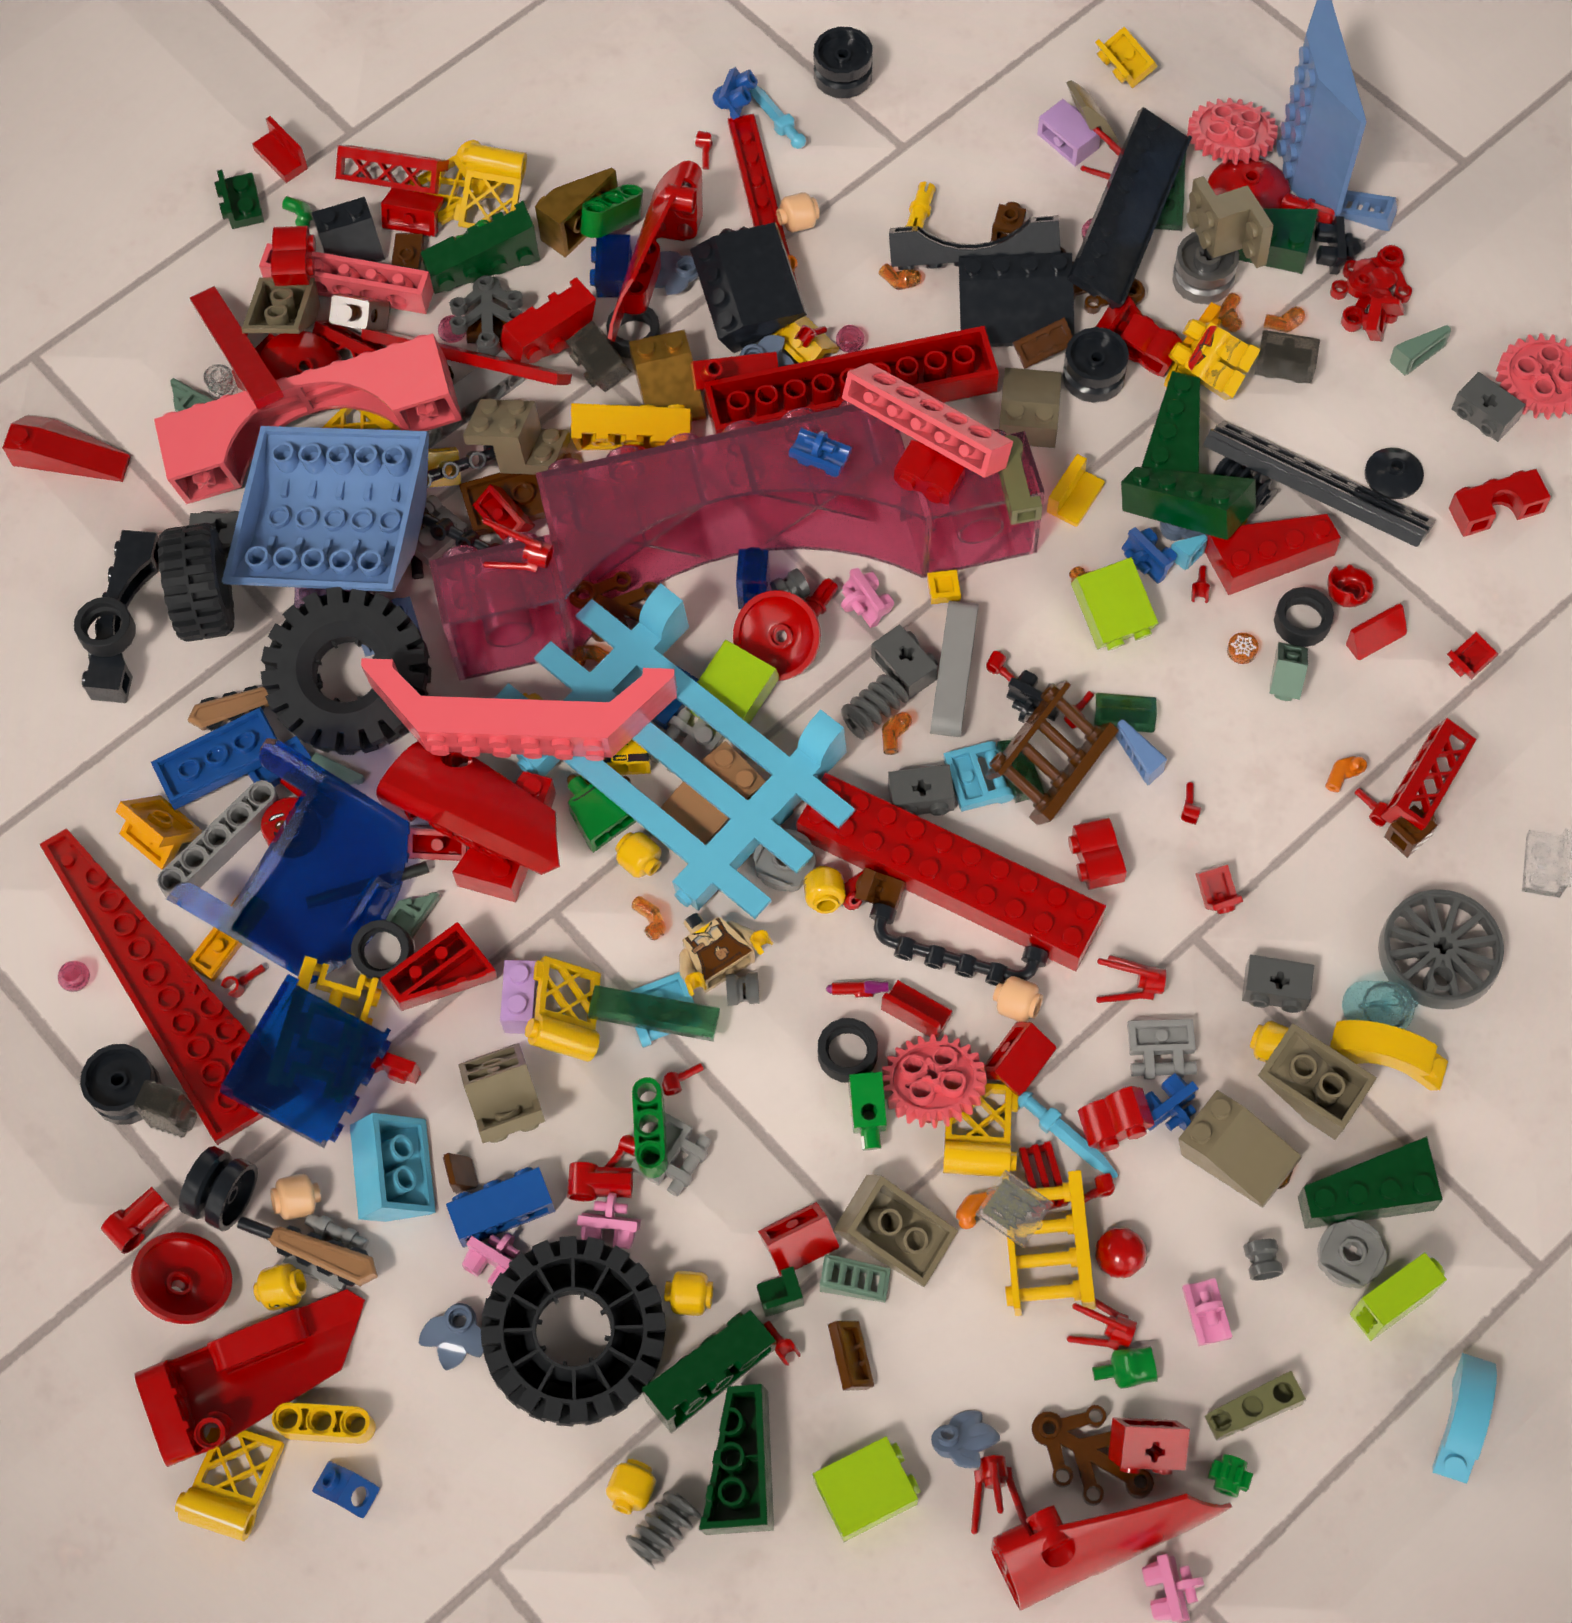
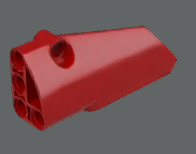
M683 161L671 168L660 179L654 190L611 319L608 334L610 341L615 342L624 313L641 314L649 306L661 269L660 245L656 242L657 239L665 238L685 241L697 236L703 216L702 170L693 161Z
M417 741L393 762L377 786L376 796L386 811L409 822L419 817L427 821L439 833L497 861L505 862L509 859L540 875L560 867L556 811L475 757L464 756L461 752H449V755L446 756L433 755L430 751H426ZM467 763L466 766L459 767L461 764Z
M346 1289L207 1343L206 1347L181 1357L168 1359L135 1372L136 1385L165 1465L170 1467L222 1446L226 1441L272 1414L279 1405L293 1401L340 1372L349 1352L365 1299ZM209 1423H215L220 1428V1437L214 1443L209 1442L204 1436L205 1427Z
M1186 1493L1132 1509L1063 1524L1055 1506L1052 1505L1032 1514L1026 1519L1033 1535L1030 1536L1025 1524H1020L993 1537L991 1551L1016 1605L1022 1611L1091 1576L1099 1575L1221 1515L1232 1508L1230 1502L1223 1505L1211 1504Z

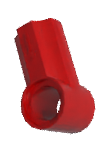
M573 1162L569 1165L568 1199L588 1202L596 1200L597 1197H608L609 1193H616L617 1198H632L633 1168L599 1167L597 1164L590 1162Z
M150 1187L127 1209H121L111 1214L102 1224L101 1230L121 1253L126 1254L138 1247L145 1238V1232L172 1208L153 1187Z

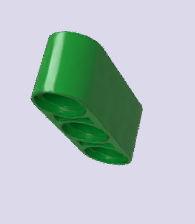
M625 184L583 203L581 234L589 238H600L640 219L643 189L637 185Z
M645 1077L639 1079L632 1089L635 1157L639 1170L644 1176L657 1178L665 1173L668 1165L665 1105L660 1084L653 1078ZM651 1091L656 1093L655 1098L651 1101L640 1100V1097L645 1092ZM653 1122L658 1124L654 1132L645 1133L642 1131L643 1126L647 1123ZM649 1154L660 1156V1159L655 1164L647 1165L643 1162Z

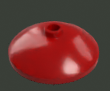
M1249 158L1248 164H1245L1242 160H1238L1237 165H1234L1232 160H1228L1226 164L1222 162L1212 171L1208 179V183L1216 195L1248 185L1262 208L1282 209V200L1287 193H1290L1289 182L1285 179L1283 172L1276 165L1262 158H1259V161Z
M302 331L299 334L281 333L272 338L260 354L261 359L275 380L302 374L303 371L300 370L299 364H306L308 369H318L340 360L331 344L322 337L308 331ZM321 411L314 412V413H311V414H308V415L316 414V413H319V412H321Z
M781 590L763 592L750 599L740 610L733 629V643L776 668L780 677L778 681L788 680L803 673L814 661L821 642L820 624L812 607L798 595ZM782 631H785L787 634L784 642L779 639V634Z
M172 1232L151 1239L139 1250L131 1269L132 1288L143 1307L154 1316L176 1324H194L211 1318L225 1305L232 1289V1271L224 1254L207 1239L191 1233ZM172 1287L180 1288L181 1292L174 1290Z

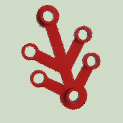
M1385 246L1378 252L1377 257L1369 259L1374 262L1376 268L1386 267L1396 273L1398 279L1395 283L1396 288L1393 296L1400 299L1401 303H1406L1410 300L1412 288L1407 285L1401 271L1405 261L1403 252L1397 246ZM1348 260L1344 264L1342 273L1345 278L1348 279L1349 275L1353 273L1348 268H1353L1357 262L1356 260ZM1336 280L1332 283L1330 295L1337 300L1344 299L1348 293L1347 281ZM1336 288H1340L1343 291L1339 292L1336 290ZM1399 292H1405L1407 295H1401ZM1367 296L1359 299L1355 306H1349L1344 309L1341 324L1346 331L1355 332L1362 328L1363 317L1371 302V298ZM1387 315L1385 323H1395L1398 316Z

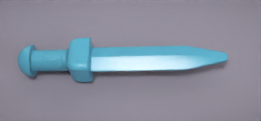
M756 86V88L751 89L752 97L773 120L776 133L780 136L786 134L791 140L792 147L796 149L804 147L806 137L804 134H799L794 128V118L791 114L784 115L760 87Z
M1025 1091L1018 1097L1019 1107H1025L1040 1120L1039 1127L1046 1134L1051 1131L1093 1168L1105 1174L1110 1173L1112 1178L1118 1177L1117 1172L1104 1155L1096 1148L1089 1147L1087 1141L1061 1119L1062 1113L1055 1108L1047 1110L1032 1097V1092Z

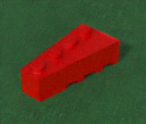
M1328 514L1241 525L1228 540L1206 534L1208 541L1205 554L1229 596L1335 556L1341 536Z
M523 771L515 784L551 808L556 796L553 779ZM469 847L452 873L458 887L516 903L528 869L509 859L505 862L497 861Z

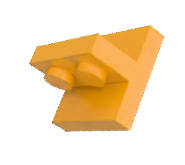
M161 795L120 801L115 811L126 820L119 834L161 870L175 858L182 843L192 842L203 831L178 809L174 810L172 805Z

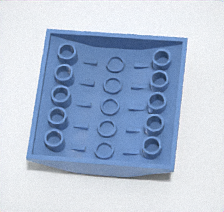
M1317 0L1304 44L1299 48V65L1295 66L1294 69L1295 82L1294 85L1290 86V103L1286 104L1285 107L1286 119L1285 122L1281 123L1282 136L1281 140L1277 141V153L1279 157L1283 158V174L1285 179L1289 180L1291 190L1298 197L1307 200L1313 198L1316 203L1333 209L1336 217L1341 214L1367 121L1332 0Z
M261 426L222 578L223 584L317 589L341 587L342 590L356 589L394 592L415 554L426 506L429 433L427 431Z

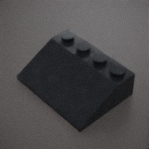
M775 222L716 235L690 249L718 340L733 354L807 315L778 226Z
M1072 253L958 258L960 330L985 326L991 347L1013 346V342L1065 318L1074 336L1073 283L1067 280L1073 266Z

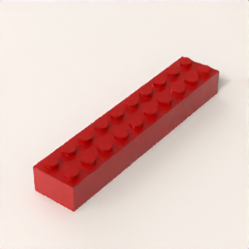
M985 326L704 382L705 401L717 449L798 433L801 428L813 430L874 417L842 399L848 371L869 363L943 403L997 392L999 372Z
M825 772L821 782L851 805L855 812L838 829L807 804L796 822V828L798 832L809 839L812 845L863 870L868 867L870 870L904 881L906 883L905 890L1023 947L1033 946L1041 948L1049 953L1048 959L1075 972L1077 971L1103 921L1106 905Z

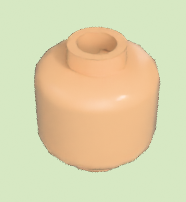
M805 192L784 197L781 200L780 208L776 210L779 224L784 225L792 233L812 228L820 216L816 199L810 197Z
M1011 976L1004 984L998 983L993 994V1001L997 1002V1011L1000 1015L1019 1022H1027L1030 1018L1037 1016L1042 1005L1043 995L1039 994V987L1035 983Z
M306 1174L280 1178L277 1180L275 1188L270 1189L273 1211L275 1214H280L284 1220L307 1217L314 1213L315 1203L321 1202L318 1183H312Z

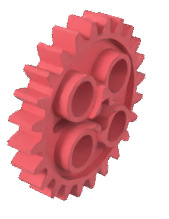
M1228 98L1226 103L1217 99L1216 104L1207 101L1206 107L1199 105L1198 111L1192 112V117L1189 118L1187 137L1189 135L1192 136L1190 144H1195L1196 151L1203 150L1202 156L1213 155L1212 161L1222 158L1223 164H1226L1228 160H1232L1234 165L1238 164V160L1248 164L1249 158L1259 161V156L1267 157L1268 151H1273L1278 135V125H1275V118H1270V112L1262 113V106L1253 108V102L1245 105L1242 99H1239L1237 103H1233L1231 98Z
M1542 333L1539 334L1537 340L1529 334L1525 342L1518 338L1515 346L1510 344L1507 351L1503 352L1496 369L1498 372L1496 381L1501 382V388L1526 404L1522 414L1525 415L1531 410L1533 411L1534 418H1537L1539 413H1544L1546 420H1549L1552 413L1558 418H1561L1564 411L1569 415L1572 414V345L1569 347L1565 346V338L1558 343L1555 342V335L1553 334L1549 340H1545Z
M931 1034L928 1042H925L921 1036H918V1044L916 1045L906 1041L907 1049L895 1048L896 1057L888 1056V1066L882 1067L884 1099L887 1100L888 1108H895L896 1117L898 1118L906 1114L908 1124L912 1123L915 1119H919V1126L921 1128L925 1125L926 1121H931L932 1127L936 1128L938 1121L941 1120L948 1127L952 1117L961 1122L962 1112L972 1115V1105L980 1106V1096L986 1094L985 1085L987 1084L985 1067L984 1062H980L979 1053H971L970 1044L961 1048L959 1038L952 1043H948V1035H944L941 1041H936L935 1035Z

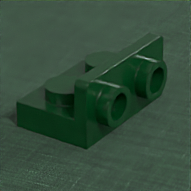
M217 170L219 181H215L214 184L218 198L223 197L224 202L219 203L223 220L229 219L232 229L264 222L253 173L225 178L223 170Z

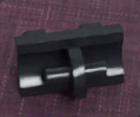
M1336 216L1331 224H1318L1315 230V241L1328 243V246L1319 245L1316 253V264L1329 266L1330 274L1338 275L1340 272L1339 265L1346 260H1353L1354 255L1362 250V242L1360 239L1353 237L1352 233L1345 234L1343 216Z
M1024 670L1017 679L1011 678L1008 683L1009 690L1006 698L1014 701L1012 708L1020 711L1018 721L1022 723L1027 721L1043 700L1041 698L1043 692L1035 688L1038 683V677L1027 670ZM1054 707L1047 718L1055 722L1059 715V710Z

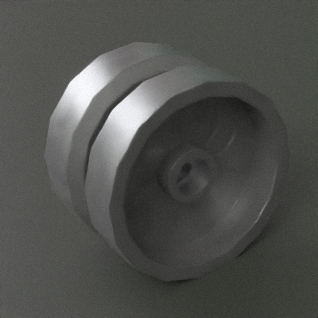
M1192 232L1183 238L1177 249L1172 279L1176 291L1184 299L1196 304L1207 305L1211 302H1219L1228 296L1233 288L1239 262L1238 250L1212 259L1207 249L1202 248L1197 233Z

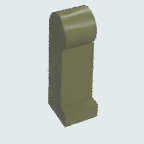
M1006 435L1005 437L1012 440L1013 444L1006 468L998 473L1010 524L1041 520L1040 496L1030 497L1022 465L1023 443L1016 436Z
M1289 1371L1218 1407L1204 1417L1216 1441H1219L1285 1411L1293 1410L1303 1405L1306 1398L1292 1371Z

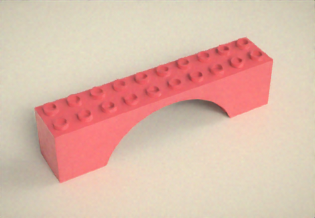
M432 333L429 335H419L413 340L400 344L393 343L377 351L364 352L351 359L334 361L325 367L308 369L302 374L289 378H279L276 382L281 388L284 397L261 409H257L248 393L243 391L233 395L221 396L219 399L211 402L197 403L191 408L178 412H168L162 417L155 418L154 422L167 480L184 502L190 504L242 488L245 474L253 459L261 426L284 427L305 415L336 408L358 409L371 412L387 419L401 430L409 431L432 430L461 421L462 416L447 360Z

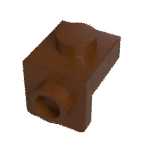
M865 868L863 874L859 876L856 882L857 892L855 898L872 904H885L897 910L906 883Z

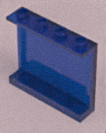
M287 974L223 1081L220 1093L312 1143L325 1148L329 1140L334 1143L336 1142L345 1125L339 1123L344 1113L346 1112L351 1115L361 1098L355 1095L360 1085L362 1084L367 1087L376 1071V1069L371 1067L376 1057L383 1059L392 1042L387 1040V1037L391 1030L389 1028H386L385 1032L378 1030L298 986L299 979Z

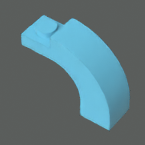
M1462 1353L1452 1381L1451 1409L1446 1429L1432 1466L1433 1473L1467 1484L1474 1462L1479 1459L1490 1422L1497 1381L1496 1363Z

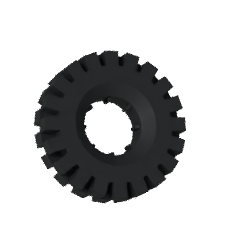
M341 587L326 588L327 594L319 596L317 592L303 597L302 599L305 604L299 608L292 605L282 614L286 618L282 625L274 624L268 635L272 640L270 647L264 646L261 661L265 664V671H260L262 687L267 690L266 700L271 710L278 716L277 719L304 743H308L315 749L327 753L336 751L339 755H354L355 751L359 750L369 753L378 750L379 744L385 741L391 744L401 737L399 731L405 725L373 688L363 697L358 696L357 700L351 702H340L336 697L334 700L325 697L320 690L323 688V685L317 680L319 665L322 666L321 660L323 656L333 647L335 649L338 648V645L342 643L355 642L358 647H361L363 644L374 651L373 659H393L399 674L421 696H428L429 693L426 690L427 683H431L432 668L428 665L430 655L427 645L421 637L422 634L413 621L399 606L394 605L389 598L377 592L373 595L369 591L351 589V591H345Z
M576 1236L559 1237L560 1241L549 1243L546 1240L533 1245L531 1251L526 1254L521 1252L509 1262V1267L503 1274L500 1272L491 1286L492 1291L489 1298H486L482 1312L481 1344L490 1375L498 1389H501L505 1394L506 1399L518 1409L521 1408L527 1412L530 1417L544 1423L549 1421L556 1423L557 1426L573 1427L574 1424H585L586 1426L602 1422V1419L611 1415L614 1417L625 1410L632 1401L639 1398L643 1393L642 1388L649 1384L660 1363L665 1344L666 1323L665 1312H663L661 1305L662 1299L656 1285L653 1286L649 1279V1273L639 1262L636 1264L629 1258V1253L616 1245L614 1248L605 1245L604 1240L588 1237L587 1240L576 1239ZM567 1295H580L581 1300L584 1299V1296L594 1300L603 1308L600 1311L601 1315L606 1314L610 1322L611 1334L610 1336L605 1335L604 1340L608 1341V1344L604 1351L596 1359H593L592 1356L589 1357V1363L580 1366H567V1361H564L562 1365L550 1359L544 1353L547 1350L546 1346L540 1347L536 1336L537 1324L542 1325L543 1320L539 1318L544 1309L553 1301L555 1304L559 1303L558 1298Z

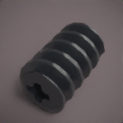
M1224 457L1215 468L1213 475L1255 479L1256 509L1252 514L1263 510L1277 492V488L1269 489L1272 480L1268 479L1261 483L1263 474L1257 473L1253 476L1254 470L1248 467L1244 469V465Z

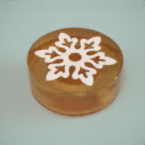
M1237 633L1229 640L1227 654L1232 661L1238 664L1250 663L1257 655L1258 642L1251 634Z

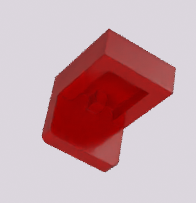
M1384 295L1381 298H1371L1369 313H1365L1363 317V330L1367 332L1370 341L1382 342L1387 315H1404V307L1400 299L1390 295Z
M1475 632L1454 652L1450 650L1447 653L1452 660L1448 665L1460 677L1466 674L1472 680L1499 654Z
M1228 864L1195 873L1207 910L1217 911V914H1224L1235 910V904L1243 902L1242 895H1237Z

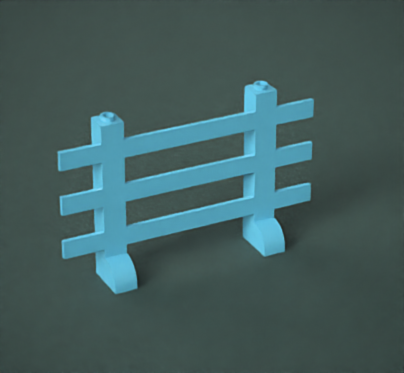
M660 583L643 605L639 623L632 630L591 599L575 616L614 649L591 672L587 671L552 641L534 657L536 662L572 690L563 701L610 702L643 675V668L674 669L677 684L676 699L772 776L749 800H746L653 723L647 724L632 738L639 746L730 819L710 842L705 845L603 760L590 761L585 757L573 756V759L563 761L688 864L672 881L676 892L674 896L680 903L686 907L692 905L699 911L720 890L751 917L756 919L772 900L737 871L755 849L761 844L797 874L814 855L779 826L790 812L803 800L838 829L855 812L851 805L820 781L825 772L828 773L847 753L844 727L820 709L804 729L798 742V748L789 757L663 656L689 628L683 600ZM509 683L495 697L500 699H528ZM516 754L519 760L517 765L522 771L544 777L560 761V759L548 755H542L540 759H529L523 755Z

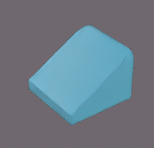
M1204 534L1174 542L1171 545V549L1177 554L1175 563L1182 569L1188 570L1205 553L1208 537Z

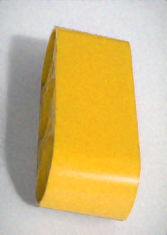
M289 1402L279 1405L272 1415L274 1428L290 1440L362 1444L369 1441L374 1436L376 1430L373 1418L363 1408L356 1406ZM290 1414H297L298 1420L295 1426L284 1429V1419ZM323 1416H331L332 1422L328 1429L318 1431L316 1426L318 1420ZM365 1418V1426L362 1431L358 1433L350 1432L351 1423L355 1419Z

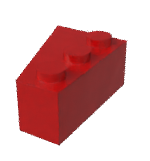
M577 277L569 281L571 287L559 295L555 291L548 295L549 301L537 309L532 306L503 325L500 346L512 360L527 364L536 363L544 357L560 353L568 347L588 340L597 299Z
M456 922L381 977L380 981L382 987L398 1008L404 1011L496 980L497 974L494 967L462 926Z

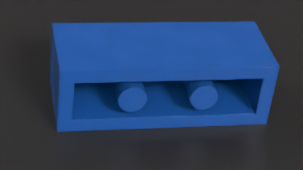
M532 1167L523 1168L517 1171L514 1177L510 1179L490 1181L483 1186L482 1190L472 1194L471 1192L460 1193L454 1196L451 1202L446 1203L457 1237L463 1248L467 1247L466 1243L471 1236L479 1241L490 1238L492 1234L498 1235L556 1212L539 1167L535 1169Z

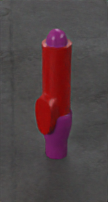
M874 980L836 982L826 987V991L832 995H855V998L873 997L877 993L889 992L888 982Z

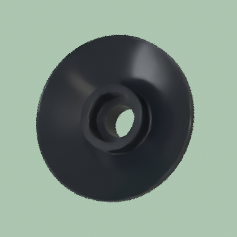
M1384 448L1375 452L1368 459L1364 471L1369 487L1390 499L1410 497L1418 491L1424 478V471L1420 461L1412 453L1400 448Z

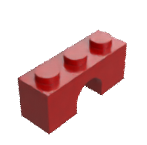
M1537 469L1526 472L1520 470L1500 480L1490 479L1480 486L1461 488L1454 493L1449 510L1462 536L1465 537L1491 528L1497 514L1493 508L1494 505L1508 507L1516 519L1521 520L1544 513L1551 496Z

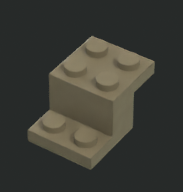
M1204 176L1193 179L1192 192L1189 193V212L1186 214V219L1189 227L1194 229L1199 236L1202 248L1207 249L1212 259L1243 249L1246 258H1250L1256 268L1266 265L1273 224L1248 185L1216 195Z
M480 399L463 434L466 445H492L500 473L556 475L571 440L569 430L542 429L535 401H522L519 399Z
M519 1043L458 1064L463 1086L472 1108L482 1143L489 1141L497 1143L505 1140L509 1134L520 1130L528 1132L536 1129L540 1123L546 1122Z

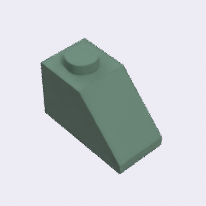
M1278 642L1269 694H1274L1275 698L1283 701H1292L1293 698L1300 700L1308 668V648Z

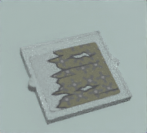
M1005 1170L995 1186L986 1191L988 1196L975 1215L1024 1248L1036 1229L1040 1230L1043 1224L1041 1222L1054 1203Z

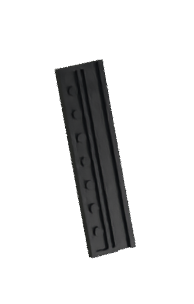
M1142 107L1136 114L1067 280L1093 297L1098 295L1109 302V307L1112 309L1115 307L1120 308L1125 303L1192 139L1191 135L1187 137L1145 107Z
M1226 421L1216 425L1215 429H1210L1204 441V447L1415 547L1420 545L1436 521Z

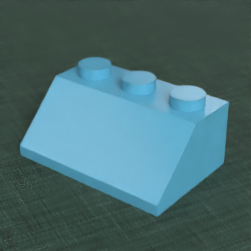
M371 1113L351 1124L350 1134L359 1220L388 1222L436 1213L426 1119Z

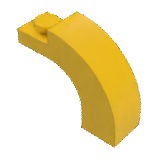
M1337 1021L1329 1046L1355 1064H1379L1399 1070L1430 1091L1441 1089L1448 1060L1436 1053L1438 1046L1428 1039L1402 1028L1372 1021Z

